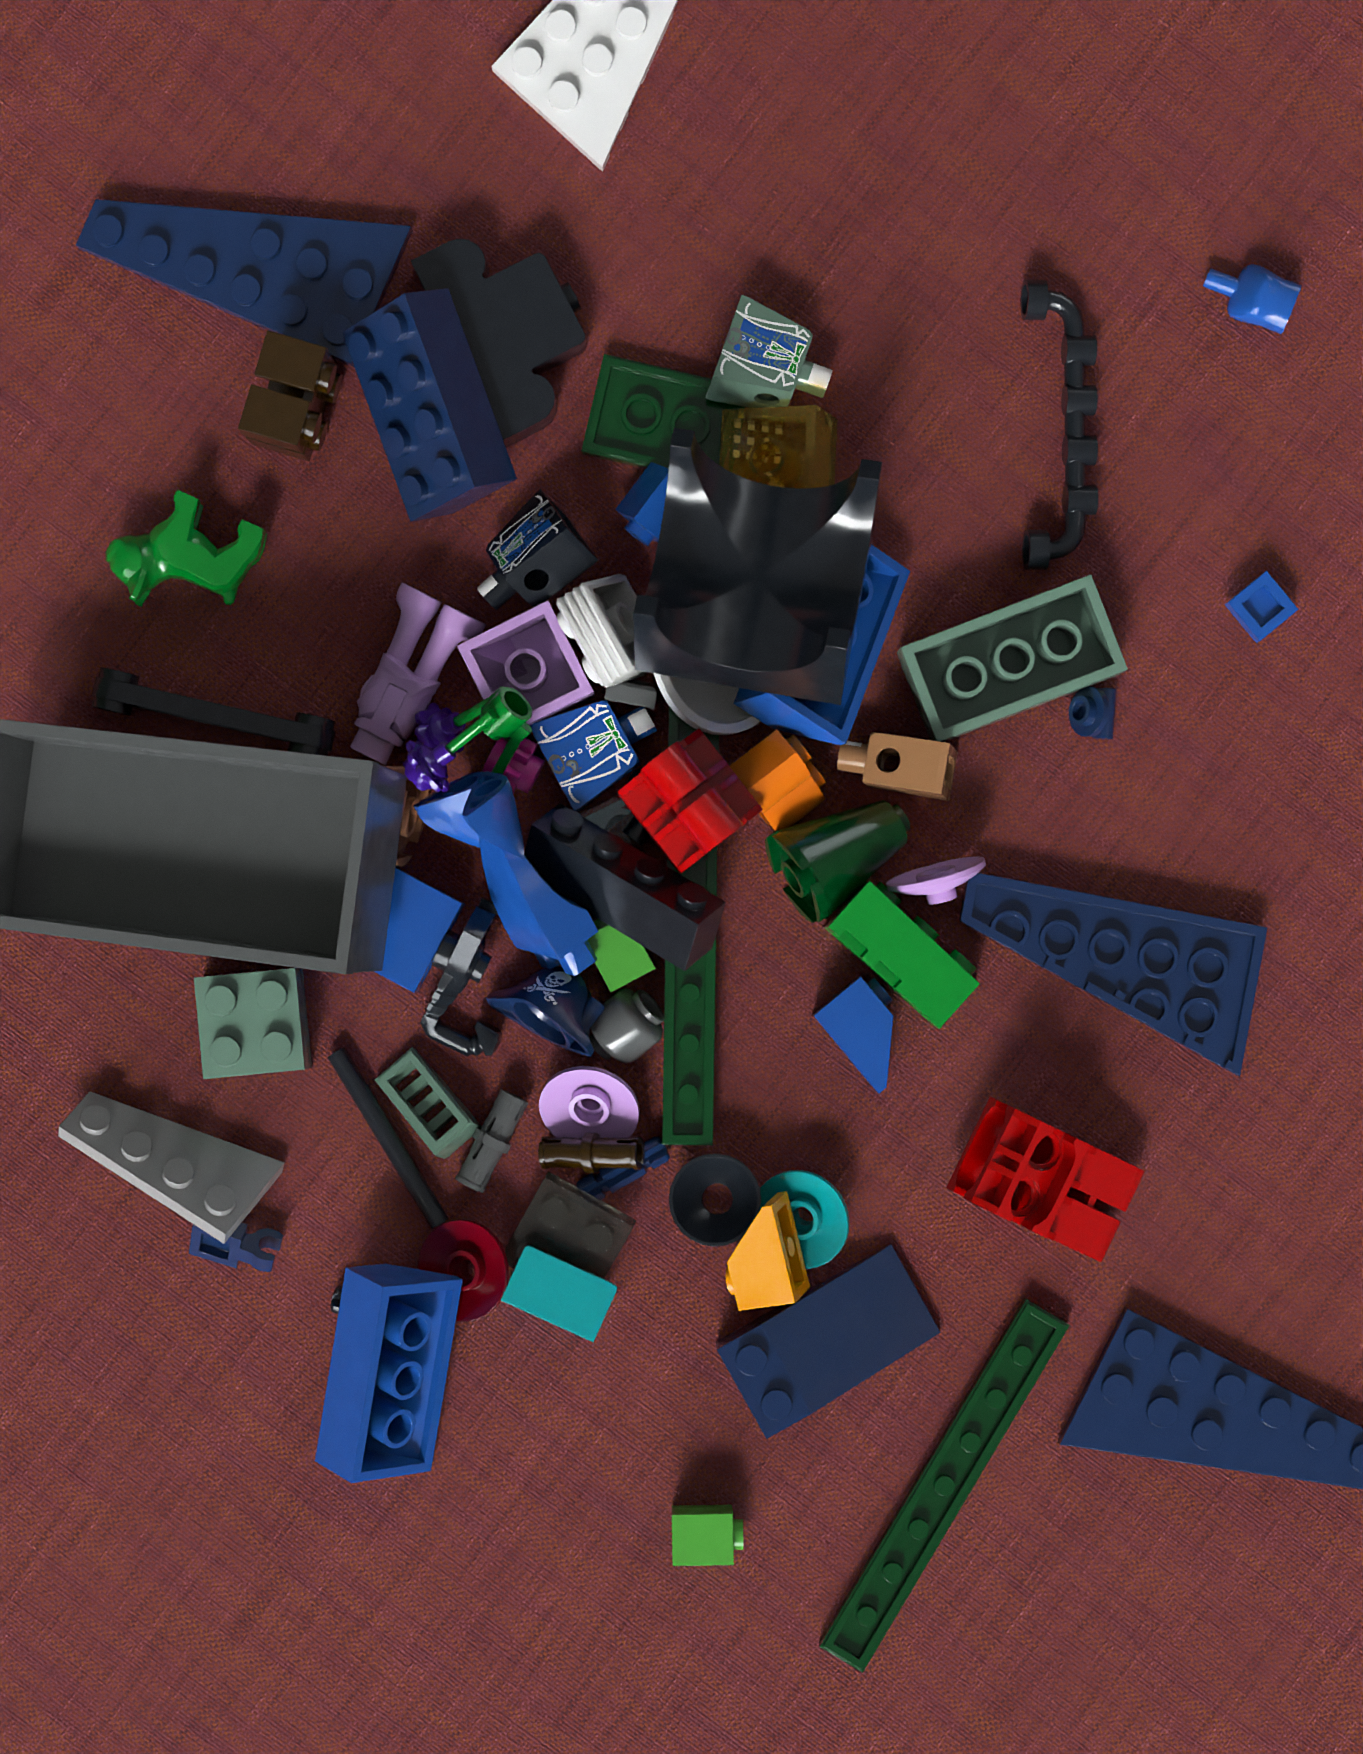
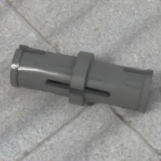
M501 1088L482 1127H476L472 1135L475 1141L455 1177L460 1183L481 1193H484L502 1154H508L512 1146L509 1140L529 1104L523 1098Z

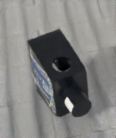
M540 489L487 545L486 552L497 570L480 584L477 590L496 610L502 607L517 592L532 607H536L594 565L598 559L573 522Z

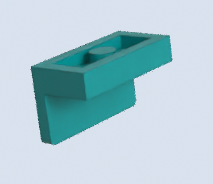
M527 1245L520 1256L501 1301L594 1342L615 1296L617 1285L531 1245Z

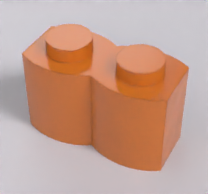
M777 729L729 766L763 810L759 815L773 832L794 825L821 804L825 797L819 787L826 783L819 771L809 761L812 758L801 742L794 735L785 739Z

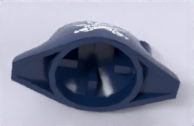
M562 967L544 968L533 973L519 984L494 991L485 998L491 1008L545 1040L564 1049L588 1057L592 1056L594 1047L589 1038V1029L605 1008L598 1000L592 997L585 981L579 974L575 976L566 974Z

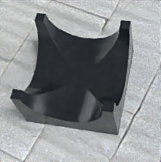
M674 428L670 443L665 505L654 565L646 594H637L633 612L635 670L841 705L874 532L882 462L861 459L858 469L850 477L829 486L818 488L777 487L743 478L724 469L711 460L700 448L695 437V431Z

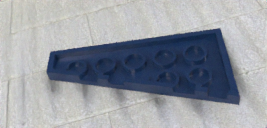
M96 199L76 246L84 252L263 329L326 347L333 359L354 367L342 332L379 309L413 230L411 226Z
M977 873L966 881L959 917L961 923L1234 1075L1240 1076L1267 927Z
M1124 1307L1057 1441L1060 1445L1363 1489L1362 1426Z

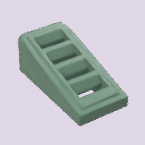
M413 1047L375 1079L380 1088L437 1157L446 1159L472 1137L476 1127H482L460 1099ZM417 1069L421 1075L400 1092L396 1085L413 1070ZM430 1085L433 1091L413 1107L409 1101ZM443 1101L446 1107L427 1123L423 1117ZM456 1117L459 1122L443 1136L439 1137L436 1133Z

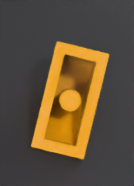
M787 1191L776 1193L760 1209L727 1261L726 1285L730 1294L735 1295L738 1311L793 1304L810 1288Z

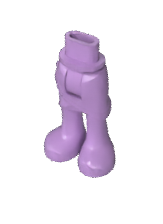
M403 582L396 595V601L401 610L399 623L387 653H383L375 674L370 676L361 689L360 698L357 700L359 716L354 722L360 728L350 746L352 749L386 765L395 745L402 747L403 740H407L416 729L418 724L415 720V714L419 711H424L427 705L430 704L433 695L441 685L437 680L450 654L460 642L467 641L483 633L486 627L485 623L444 604L415 671L412 672L407 666L409 659L425 627L435 616L442 602Z

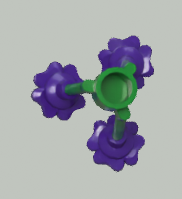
M500 686L488 698L460 714L457 712L452 713L446 707L440 709L434 702L430 703L424 711H419L415 714V720L418 724L415 729L417 741L409 740L405 744L408 755L407 759L403 762V767L405 768V775L408 780L412 781L416 788L421 791L428 789L444 793L449 791L450 786L447 780L446 765L457 757L456 753L464 750L466 743L482 731L494 740L510 737L491 771L503 774L520 743L532 732L531 726L526 723L532 717V709L529 702L516 689ZM479 716L477 721L464 730L467 722Z

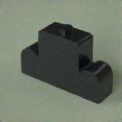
M467 239L448 241L411 260L414 271L425 291L449 289L506 448L547 427L556 415L557 403L553 387L546 378L540 375L582 354L587 349L585 333L574 314L581 310V306L570 284L567 282L561 286L559 285L545 256L541 253L533 254L488 277L489 272L482 250L477 244Z

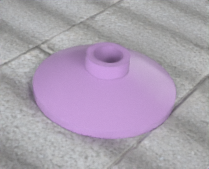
M978 856L965 857L920 867L890 879L886 882L888 891L899 894L926 895L929 905L947 902L958 897L955 887L974 877L986 866L985 858Z
M577 1066L556 1073L544 1085L539 1099L541 1118L545 1126L555 1137L583 1138L585 1133H598L600 1138H629L634 1133L639 1120V1103L631 1087L617 1075L597 1067Z

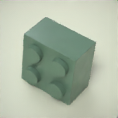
M302 968L194 978L203 1079L305 1070L312 1067Z

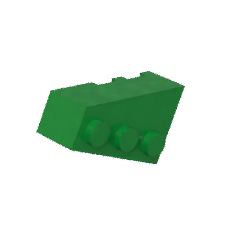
M871 881L865 882L830 919L824 928L935 1028L940 1029L980 984L971 976L977 968L956 949L950 954L943 950L935 942L939 934L918 915L911 920L897 907L902 901L893 892L888 891L884 884L879 881L875 886Z

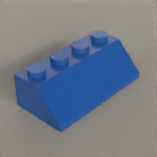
M871 544L841 705L739 688L733 704L772 729L836 745L846 744L910 570Z
M391 1264L345 1268L315 1462L350 1483L431 1471L463 1279L454 1275Z

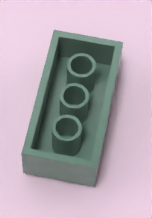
M1092 575L900 647L897 652L929 739L939 742L956 738L1085 687L1118 676L1128 670Z

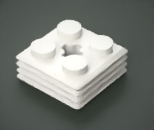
M622 574L583 582L581 586L573 588L572 592L565 593L564 597L557 598L556 603L560 611L557 614V620L561 629L568 637L577 641L584 654L582 658L584 671L593 682L600 683L601 686L606 688L644 676L647 673L635 670L633 612L637 596L626 576Z

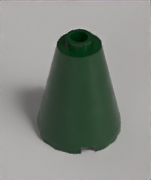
M879 800L777 830L765 839V849L774 874L782 870L789 884L783 888L788 899L809 922H820L823 919H827L907 843L908 837L906 832L910 830V823L900 806L897 804L891 806L885 800Z

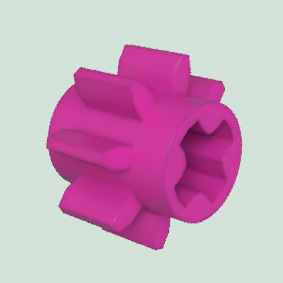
M502 738L497 740L484 765V772L492 771L508 741ZM527 738L520 743L503 773L511 784L513 794L516 788L528 794L545 760L534 755L538 744Z

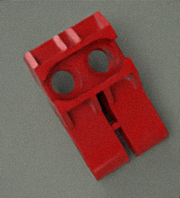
M700 728L681 742L676 741L646 764L636 777L618 791L619 797L679 874H682L763 810Z
M990 1096L946 1188L1010 1222L1013 1221L1040 1236L1056 1241L1102 1262L1121 1221L1093 1206L1096 1200L1099 1199L1126 1212L1145 1171ZM1070 1187H1072L1070 1195H1067Z

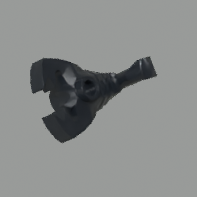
M484 897L481 898L479 905L476 906L461 935L450 929L446 933L431 966L444 971L420 1021L425 1034L430 1039L467 1057L469 1055L478 1056L483 1051L485 1056H491L497 1050L502 1038V1032L498 1028L481 1019H478L475 1024L477 1035L473 1034L472 1037L440 1020L441 1015L453 1003L458 994L462 992L470 979L477 983L480 982L492 958L491 955L484 952L485 938L498 913L493 902Z

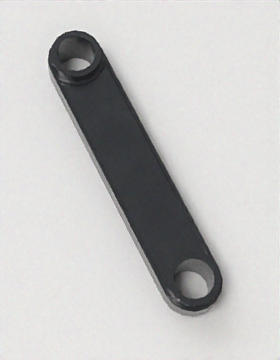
M100 667L99 676L95 677L91 695L93 697L91 707L129 716H131L132 707L146 709L289 742L287 750L289 752L328 756V752L332 750L336 732L333 731L335 721L296 712L295 720L291 721L139 686L140 676Z

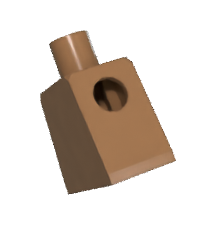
M871 732L868 744L847 741L846 744L840 745L837 769L863 774V783L871 788L950 801L958 752L950 743ZM889 756H900V765L895 771L884 770L885 760Z

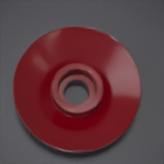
M471 1220L446 1222L429 1234L420 1250L418 1259L419 1270L454 1275L463 1279L456 1321L465 1322L483 1318L500 1304L508 1285L509 1266L502 1244L488 1228ZM470 1260L475 1268L474 1277L468 1271V1262Z

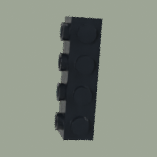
M561 803L531 824L524 855L543 879L558 893L684 971L712 949L726 904L724 900Z

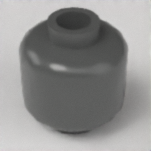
M620 989L602 1003L605 1010L591 1026L593 1034L589 1036L594 1050L602 1058L609 1060L613 1057L622 1063H632L660 1041L663 1034L661 1023L665 1019L664 1013L657 1002L646 991L639 989L635 992L631 989Z

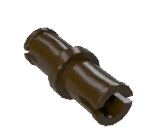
M585 1133L583 1138L543 1136L538 1149L539 1163L543 1169L583 1168L585 1173H597L600 1168H633L634 1170H640L645 1156L644 1142L641 1137L600 1138L598 1133Z

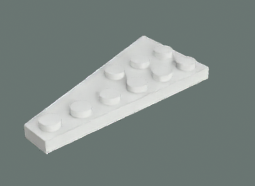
M552 0L492 65V71L603 172L614 142L628 117V111L646 77L672 19L678 0Z

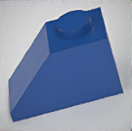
M857 976L812 1015L879 1094L887 1088L893 1015L886 1006L893 1000L875 978L866 983L861 976Z

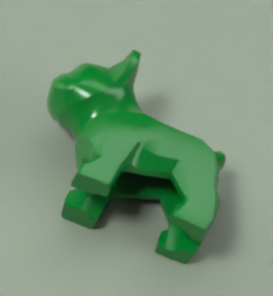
M177 490L173 499L175 511L168 519L155 526L150 533L138 536L132 534L119 536L108 545L105 552V560L110 564V569L115 576L128 587L129 599L133 600L140 607L148 599L154 587L170 578L183 579L215 592L223 597V602L226 605H231L236 599L239 585L245 579L249 570L260 561L265 549L267 533L263 528L242 519L237 529L239 534L237 540L218 549L199 531V524L204 506L200 504L201 501Z

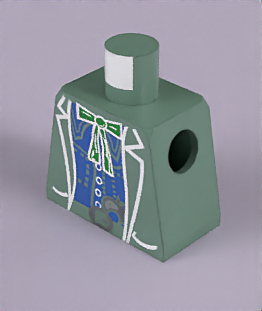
M741 295L705 398L716 402L781 414L786 412L795 389L823 398L833 370L805 360L813 337L810 330L759 302Z

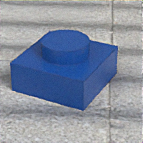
M1267 571L1263 572L1225 604L1227 609L1256 643L1260 642L1299 610Z

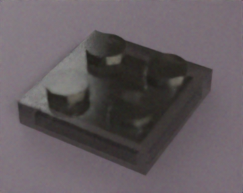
M548 1171L505 1248L508 1266L515 1269L525 1246L531 1245L604 1279L637 1220Z

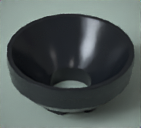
M718 1153L702 1155L685 1164L676 1174L669 1194L670 1212L680 1231L689 1239L701 1245L713 1247L728 1245L741 1239L759 1213L762 1202L759 1184L749 1167L734 1157ZM712 1184H723L732 1193V1205L725 1213L714 1214L704 1205L703 1194L707 1187Z

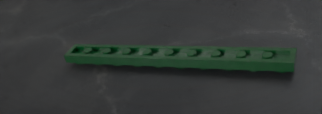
M670 706L668 747L676 741L681 742L697 730L678 717ZM703 732L719 752V735ZM717 846L680 874L693 883L701 885L715 896H717ZM667 858V867L679 874ZM716 937L712 949L686 971L665 960L662 1145H713Z

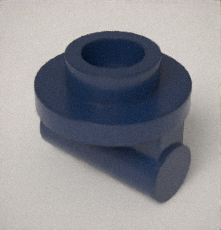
M1088 686L1077 691L1069 706V720L1072 729L1078 735L1093 737L1094 739L1113 740L1116 689Z

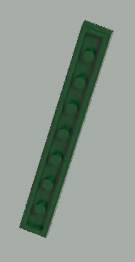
M1024 1297L820 1639L819 1647L863 1673L1070 1325Z

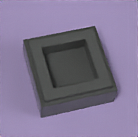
M632 679L607 687L604 699L654 709L659 687L657 683Z

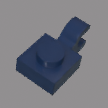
M241 1223L225 1244L193 1224L188 1254L236 1269L239 1261H242L259 1271L271 1272L275 1255L263 1252L261 1249L271 1248L280 1251L283 1234L269 1228L260 1229L248 1234L246 1233L248 1224Z

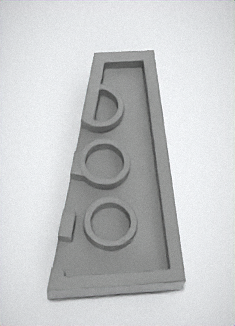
M89 1092L60 1124L58 1132L60 1138L223 1244H225L282 1174L285 1163L93 1092Z

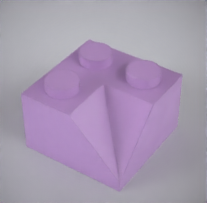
M549 601L457 645L483 699L488 698L500 686L516 689L527 699L531 706L532 717L526 721L529 725L557 716L595 697L594 691L565 633L561 629Z

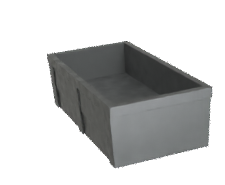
M0 719V929L340 974L382 971L407 776L369 760Z

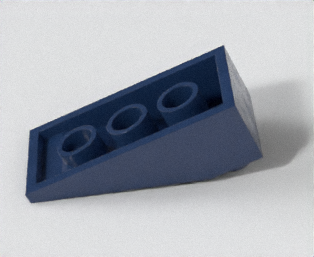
M889 1244L807 1290L796 1303L780 1305L716 1341V1348L763 1434L768 1439L814 1413L941 1332L892 1244Z

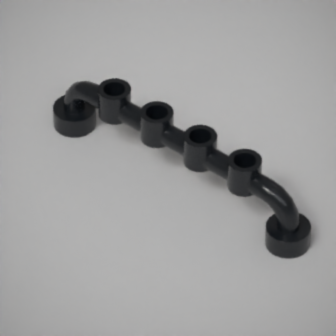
M1025 279L1022 284L1020 297L1022 319L1045 320L1047 311L1051 310L1058 313L1064 323V336L1061 344V360L1064 365V387L1062 390L1061 407L1062 413L1065 415V435L1062 442V461L1065 465L1062 509L1065 515V531L1057 539L1050 540L1048 530L1027 529L1024 532L1022 543L1024 569L1047 570L1050 560L1063 558L1076 550L1083 539L1086 525L1085 515H1096L1098 509L1097 486L1085 485V465H1095L1098 457L1096 435H1085V415L1094 416L1096 414L1098 394L1095 385H1084V366H1094L1096 363L1097 339L1095 335H1084L1082 313L1073 299L1062 292L1048 290L1046 280Z

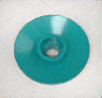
M789 1170L771 1177L761 1186V1208L776 1193L788 1192L806 1269L822 1266L840 1252L849 1233V1213L843 1197L828 1180L809 1171ZM799 1207L808 1209L813 1216V1220H803L798 1212Z

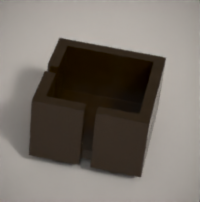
M267 330L254 375L270 380L268 388L251 384L238 429L252 445L310 462L313 450L320 451L322 449L328 429V422L322 421L327 402L335 403L342 382V374L336 373L338 366L328 349Z

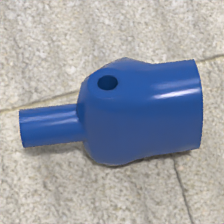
M1250 264L1243 268L1237 278L1210 268L1203 287L1229 297L1227 311L1231 318L1243 323L1262 326L1282 334L1302 285L1284 279L1264 267Z

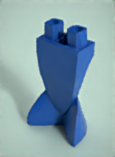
M488 771L470 773L450 782L449 791L445 793L435 791L414 805L420 819L435 831L480 848L490 897L504 929L517 949L534 953L543 968L551 969L561 964L564 972L573 976L578 975L596 962L597 957L588 939L599 931L588 910L558 893L543 879L524 855L520 819L512 787L507 776Z

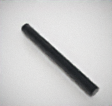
M345 1047L328 1056V1060L431 1229L448 1220L447 1214Z

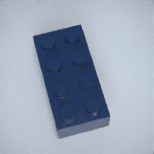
M448 288L404 293L342 332L410 522L454 514L517 480Z

